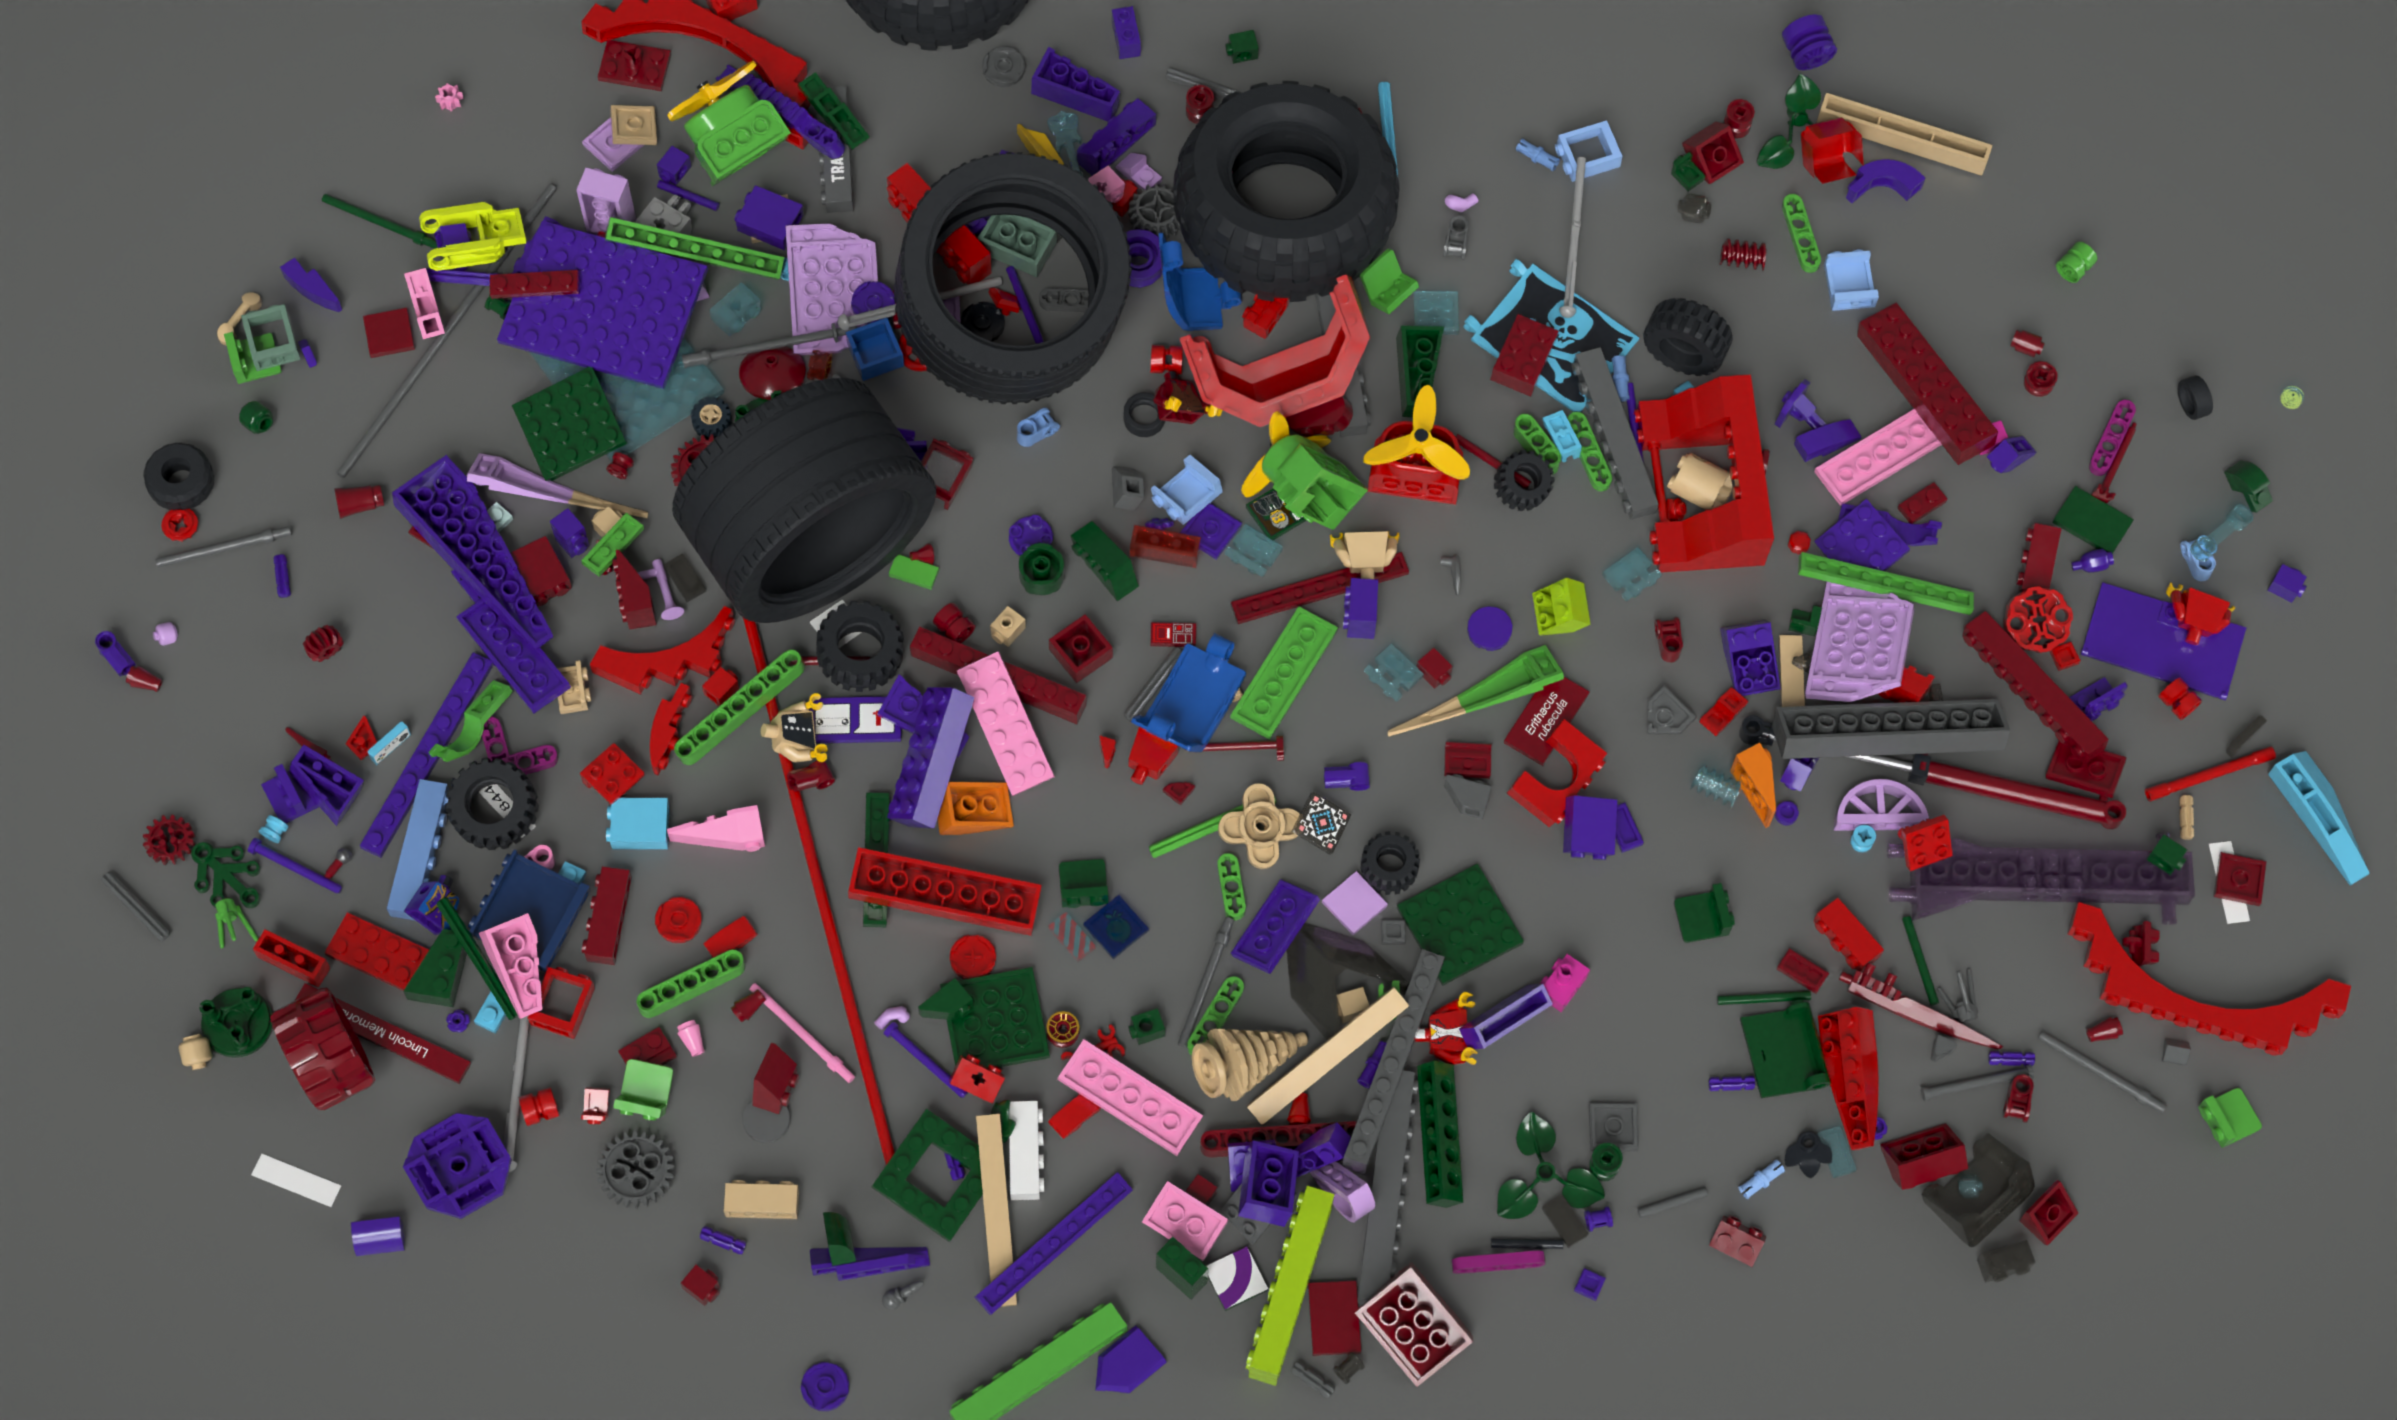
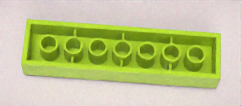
M1307 1186L1305 1193L1300 1192L1295 1211L1299 1213L1292 1216L1288 1233L1291 1234V1237L1286 1236L1281 1256L1284 1257V1260H1278L1274 1277L1277 1279V1282H1271L1267 1299L1270 1304H1265L1263 1307L1260 1324H1263L1262 1328L1257 1327L1253 1346L1256 1348L1255 1350L1250 1349L1245 1369L1249 1370V1378L1274 1386L1277 1385L1333 1207L1335 1195L1333 1193Z

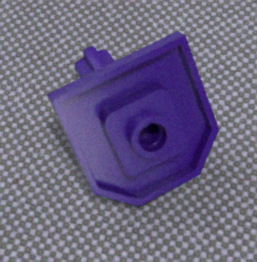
M1804 379L1793 392L1789 390L1782 399L1784 405L1774 425L1780 428L1790 415L1799 421L1805 420L1812 429L1826 425L1814 412L1816 407L1804 396L1810 385L1809 381Z

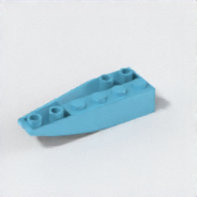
M2306 751L2294 753L2275 764L2268 775L2348 884L2351 886L2369 875V870L2334 788Z

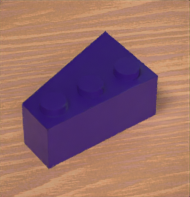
M305 745L301 747L291 762L289 770L292 777L336 826L360 793L364 782L363 779Z

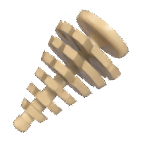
M1213 1029L1207 1034L1209 1040L1194 1046L1192 1066L1198 1084L1206 1095L1210 1098H1217L1224 1094L1226 1098L1230 1097L1231 1101H1237L1246 1092L1253 1089L1256 1084L1263 1081L1267 1075L1274 1072L1277 1066L1279 1067L1284 1064L1287 1058L1296 1054L1297 1047L1306 1046L1308 1037L1304 1032L1293 1035L1288 1031L1278 1033L1276 1031L1265 1032L1261 1030Z

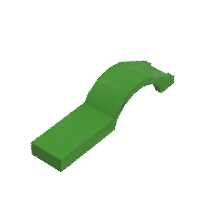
M493 680L464 712L465 721L460 736L448 746L435 744L428 752L430 756H438L443 761L448 762L465 756L475 749L481 739L485 722L513 692L510 686Z

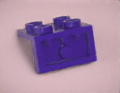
M2104 677L2069 698L2091 721H2094L2101 715L2102 711L2106 709L2111 711L2120 704L2119 700L2125 696L2124 692L2128 685L2124 682L2113 689Z

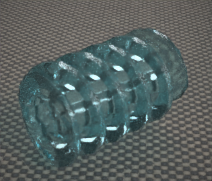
M1705 764L1699 769L1690 789L1697 785V793H1701L1706 789L1705 797L1708 798L1714 793L1715 802L1722 797V805H1726L1730 801V809H1732L1741 791V781L1732 785L1733 777H1729L1724 781L1723 772L1716 777V769L1708 773V765Z

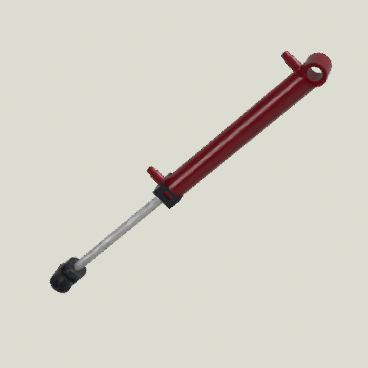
M1755 715L1748 716L1741 725L1739 731L1740 739L1748 745L1760 743L1772 746L1773 741L1776 740L1772 729L1773 723L1765 722ZM1753 727L1756 729L1757 732L1751 733L1747 730V728ZM1928 753L1915 754L1911 763L1880 755L1845 756L1908 771L1907 782L1922 786L1924 783L1942 786L2099 823L2106 829L2113 830L2118 828L2126 816L2125 806L2117 800L2108 802L2109 797L2100 795L2099 800L1931 761ZM2108 812L2115 813L2117 818L2110 817Z

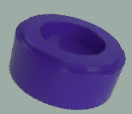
M1789 801L1781 802L1775 812L1776 820L1786 826L1795 823L1799 815L1797 806Z

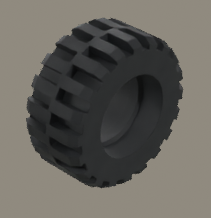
M1670 298L1659 303L1655 307L1643 333L1645 346H1647V350L1650 354H1653L1657 361L1660 360L1664 366L1671 367L1674 371H1681L1686 375L1695 374V376H1707L1719 370L1733 340L1731 328L1723 317H1720L1715 310H1710L1708 306L1698 304L1694 300L1687 301L1685 298H1679L1678 300Z
M850 601L849 606L843 603L838 606L837 611L831 610L827 614V619L822 620L820 630L817 632L816 655L818 665L822 667V673L826 678L831 676L833 684L837 686L840 683L843 685V689L848 691L850 687L856 688V692H863V688H868L871 691L876 689L877 684L880 686L887 684L888 677L893 678L896 675L897 668H900L902 662L904 637L903 632L900 631V624L898 620L893 621V614L890 611L883 612V606L878 604L875 607L871 606L869 601H864V604ZM864 632L874 636L880 642L881 651L869 660L857 661L846 657L839 650L838 643L850 633Z
M484 758L482 763L477 764L476 761L469 763L470 768L467 770L462 768L458 772L460 776L458 779H452L450 782L452 789L447 790L446 793L448 802L445 805L446 811L449 813L450 823L464 840L481 849L483 847H486L488 850H496V847L505 849L509 848V843L511 842L517 844L521 841L520 836L523 834L528 835L531 831L529 829L530 824H535L537 819L535 812H538L539 804L536 802L538 796L533 788V784L521 769H518L511 762H504L503 759L495 758L494 761H491L489 758ZM498 784L505 786L513 796V805L508 815L501 821L493 824H483L477 821L471 811L472 802L476 794L489 785Z

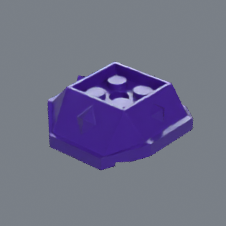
M456 1113L414 1137L403 1168L428 1210L462 1219L504 1195L512 1159L488 1118ZM464 1163L465 1167L462 1171H454L456 1164Z

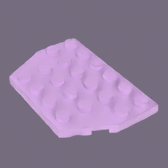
M832 224L786 226L792 336L832 329V323H835V327L839 328L837 321L841 314H845L847 317L854 315L851 300L856 288L865 282H878L875 242L862 239L854 233L838 229L837 226ZM860 324V325H856V326H857V328H859V327L865 326V325H867V324ZM846 335L839 336L837 343H835L834 338L793 345L794 353L799 355L836 354L848 348Z
M1827 582L1805 691L1806 699L1853 702L1901 686L1915 610L1914 604L1899 599L1893 593L1878 594Z

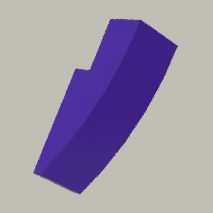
M295 258L280 266L283 277L301 295L327 309L336 312L342 311L338 298L315 269L306 273Z
M1851 419L1827 424L1796 437L1794 446L1804 462H1807L1820 455L1824 457L1860 440L1862 437Z

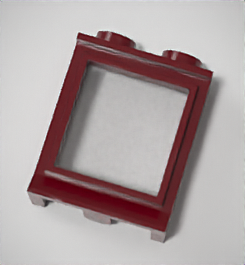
M933 438L921 462L935 481L936 498L944 501V509L948 510L972 468L973 458L968 452L964 450L958 451L952 448L948 442L944 440L938 441Z

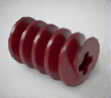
M1727 238L1724 244H1722L1719 264L1722 265L1725 259L1728 266L1735 261L1736 267L1739 268L1741 262H1744L1745 269H1747L1750 263H1752L1754 270L1761 264L1763 271L1767 254L1765 243H1761L1760 247L1757 248V243L1752 242L1749 247L1748 241L1745 240L1740 246L1739 240L1736 239L1733 245H1731L1730 238Z

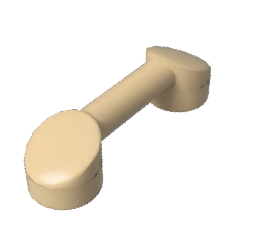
M245 293L242 296V304L230 320L220 325L217 336L221 344L226 345L225 333L233 332L235 339L237 338L234 328L242 319L241 315H245L248 310L257 311L260 309L262 300L257 293Z

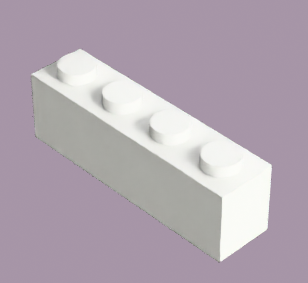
M1038 1101L1010 1102L1009 1119L1016 1122L1015 1128L1009 1137L1011 1200H1040L1039 1192H1044V1178H1039V1169H1044L1043 1154H1039V1146H1043V1131H1038V1123H1043V1108L1038 1109Z

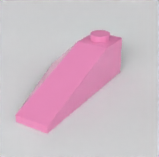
M757 805L727 811V816L721 818L715 815L709 816L704 823L699 824L692 821L667 829L669 840L672 842L741 851L747 850L749 852L765 847Z
M527 913L480 932L479 935L486 953L519 1019L542 1010L541 984L538 972L539 957H537V934L529 914Z

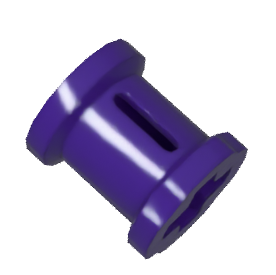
M1609 1206L1598 1211H1584L1585 1222L1589 1232L1593 1231L1594 1228L1613 1227Z

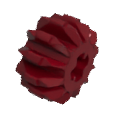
M324 625L322 628L318 627L317 630L312 631L310 635L306 636V640L303 642L306 654L313 661L318 662L335 656V653L340 651L344 644L341 634L333 625Z

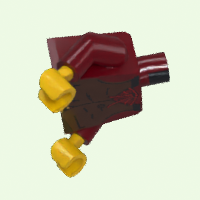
M1175 371L1164 374L1165 382L1156 389L1153 399L1154 403L1157 404L1160 420L1193 424L1204 414H1208L1210 417L1215 415L1221 416L1223 410L1203 402L1191 382L1178 380Z

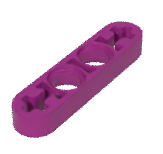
M2121 400L2116 405L2089 463V470L2094 475L2103 476L2108 472L2136 412L2133 402ZM2123 408H2127L2124 419L2119 418ZM2117 424L2121 426L2122 432L2114 433L2111 430V425ZM2109 442L2114 446V450L2106 451L2102 444ZM2101 456L2105 457L2102 467L2098 468L2097 463Z
M1543 1251L1464 1256L1451 1260L1453 1273L1456 1274L1527 1269L1546 1265Z

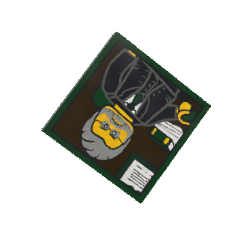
M1274 488L1246 504V509L1270 542L1307 521L1303 516L1299 518L1292 511L1287 510L1285 507L1287 504L1277 496V491Z

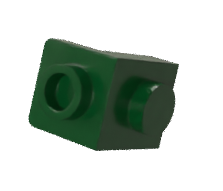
M1690 152L1685 156L1680 155L1674 160L1671 172L1673 177L1688 192L1705 180V175L1691 161L1693 155Z

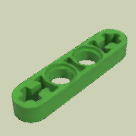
M1789 194L1784 198L1782 211L1800 266L1805 272L1813 273L1820 266L1821 256L1801 197L1796 194ZM1789 202L1796 205L1795 214H1793V207L1789 205ZM1794 220H1801L1804 226L1797 228L1792 222ZM1805 238L1809 240L1810 245L1803 247L1799 244V240ZM1809 252H1810V255H1809V256H1810L1811 261H1815V262H1814V265H1811L1810 262H1807V259H1808V254H1807V253H1809Z
M1573 412L1567 419L1578 440L1585 437L1591 441L1589 446H1582L1579 458L1592 487L1597 491H1606L1611 485V472L1586 416L1581 412ZM1575 419H1576L1577 422H1581V423H1580V430H1581V432H1579V433H1578V430H1579V429H1578L1577 425H1576V424H1572V423H1573V420H1575ZM1592 456L1596 457L1599 460V464L1595 466L1590 465L1587 459ZM1600 470V473H1599V474H1600L1601 478H1602V479H1606L1605 484H1602L1601 481H1598V482H1597V480H1598V472H1597V471Z
M1235 976L1229 977L1220 987L1188 1040L1187 1049L1191 1056L1194 1048L1193 1043L1197 1044L1201 1039V1035L1205 1037L1203 1042H1206L1208 1038L1207 1034L1209 1032H1206L1203 1028L1205 1022L1212 1021L1216 1024V1029L1223 1028L1244 992V984L1240 978ZM1235 983L1239 991L1234 990L1229 999L1226 997L1229 993L1228 985L1233 986ZM1219 1002H1224L1228 1005V1010L1224 1013H1219L1216 1011L1215 1005Z

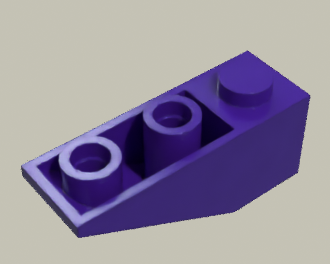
M1337 1122L1320 1129L1293 1149L1299 1151L1296 1178L1344 1158L1351 1137Z

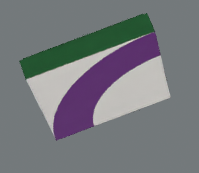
M1248 1247L1206 1266L1208 1268V1279L1225 1311L1268 1291V1287Z

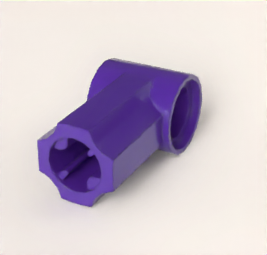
M103 631L96 636L95 644L100 655L108 661L120 677L127 675L130 668L136 666L135 662L116 640L113 633ZM105 642H113L108 648L102 647Z
M1355 762L1346 767H1324L1325 788L1349 787L1354 791L1369 789V765L1364 762Z

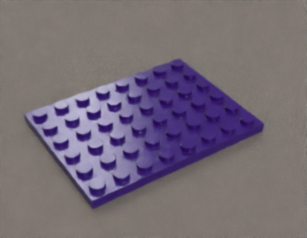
M542 221L522 273L578 270L580 273L579 294L513 297L497 338L498 343L582 367H592L600 372L665 389L708 267L648 249L606 241L604 237Z

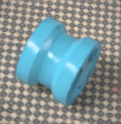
M269 815L266 819V825L260 828L259 833L268 840L279 843L281 834L287 831L288 825L282 820Z
M1860 825L1855 828L1850 840L1853 849L1858 852L1869 851L1876 840L1875 830L1868 825Z

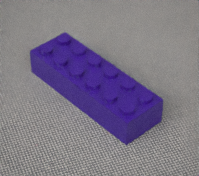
M927 687L923 695L920 713L916 717L913 735L909 740L907 755L902 763V771L895 785L896 790L893 800L889 805L888 819L908 827L935 828L975 697L955 688Z

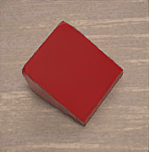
M1099 736L1104 767L1108 769L1116 751V742L1113 739Z

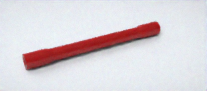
M2269 746L2252 752L2247 756L2167 783L2146 788L2145 795L2147 800L2151 802L2182 789L2253 765L2276 759V753L2273 747Z

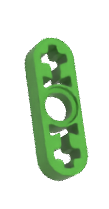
M1226 853L1219 857L1217 863L1224 911L1227 917L1239 920L1245 915L1246 910L1239 863L1233 854ZM1225 861L1234 864L1231 865V875L1228 876L1226 866H1223ZM1230 881L1235 882L1238 885V889L1235 892H1228L1225 889V884ZM1233 898H1236V905L1240 908L1238 913L1229 910L1232 908Z

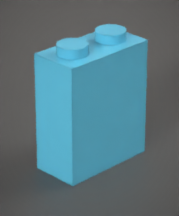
M619 798L611 806H608L607 819L611 820L610 828H606V841L610 842L612 850L668 849L667 829H669L670 811L668 798Z

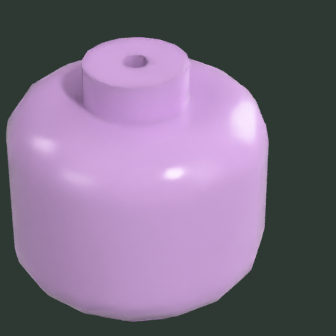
M171 622L156 625L155 632H153L154 640H158L162 646L174 643L178 637L177 629Z

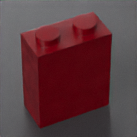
M546 536L510 552L537 607L546 604L549 599L555 596L565 595L572 589L570 580Z

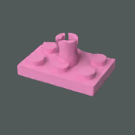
M1167 1181L1142 1223L1169 1240L1174 1237L1194 1256L1204 1261L1229 1220Z

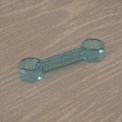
M2236 505L2227 514V520L2210 535H2201L2190 547L2192 555L2199 561L2209 560L2216 553L2217 546L2235 530H2244L2253 521L2251 510L2245 505ZM2236 514L2241 516L2244 521L2240 520ZM2200 545L2204 546L2208 552L2204 551Z

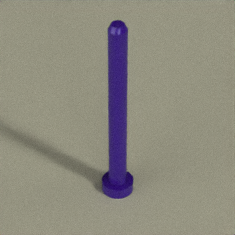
M254 838L248 847L249 853L253 855L259 853L334 893L342 891L341 885L261 844L262 841L258 838Z
M892 1022L886 1028L883 1034L887 1038L892 1036L959 1097L964 1098L967 1095L966 1091L949 1083L951 1076L898 1030V1024Z

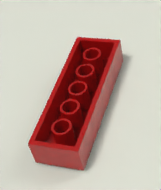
M908 163L887 177L888 201L893 208H898L902 212V217L908 223L913 210L916 209L917 203L924 196V193L927 190H931V188ZM965 225L952 233L936 252V254L939 253L943 257V262L948 268H953L957 272L956 275L963 284L967 283L969 285L980 282L992 273L990 252Z

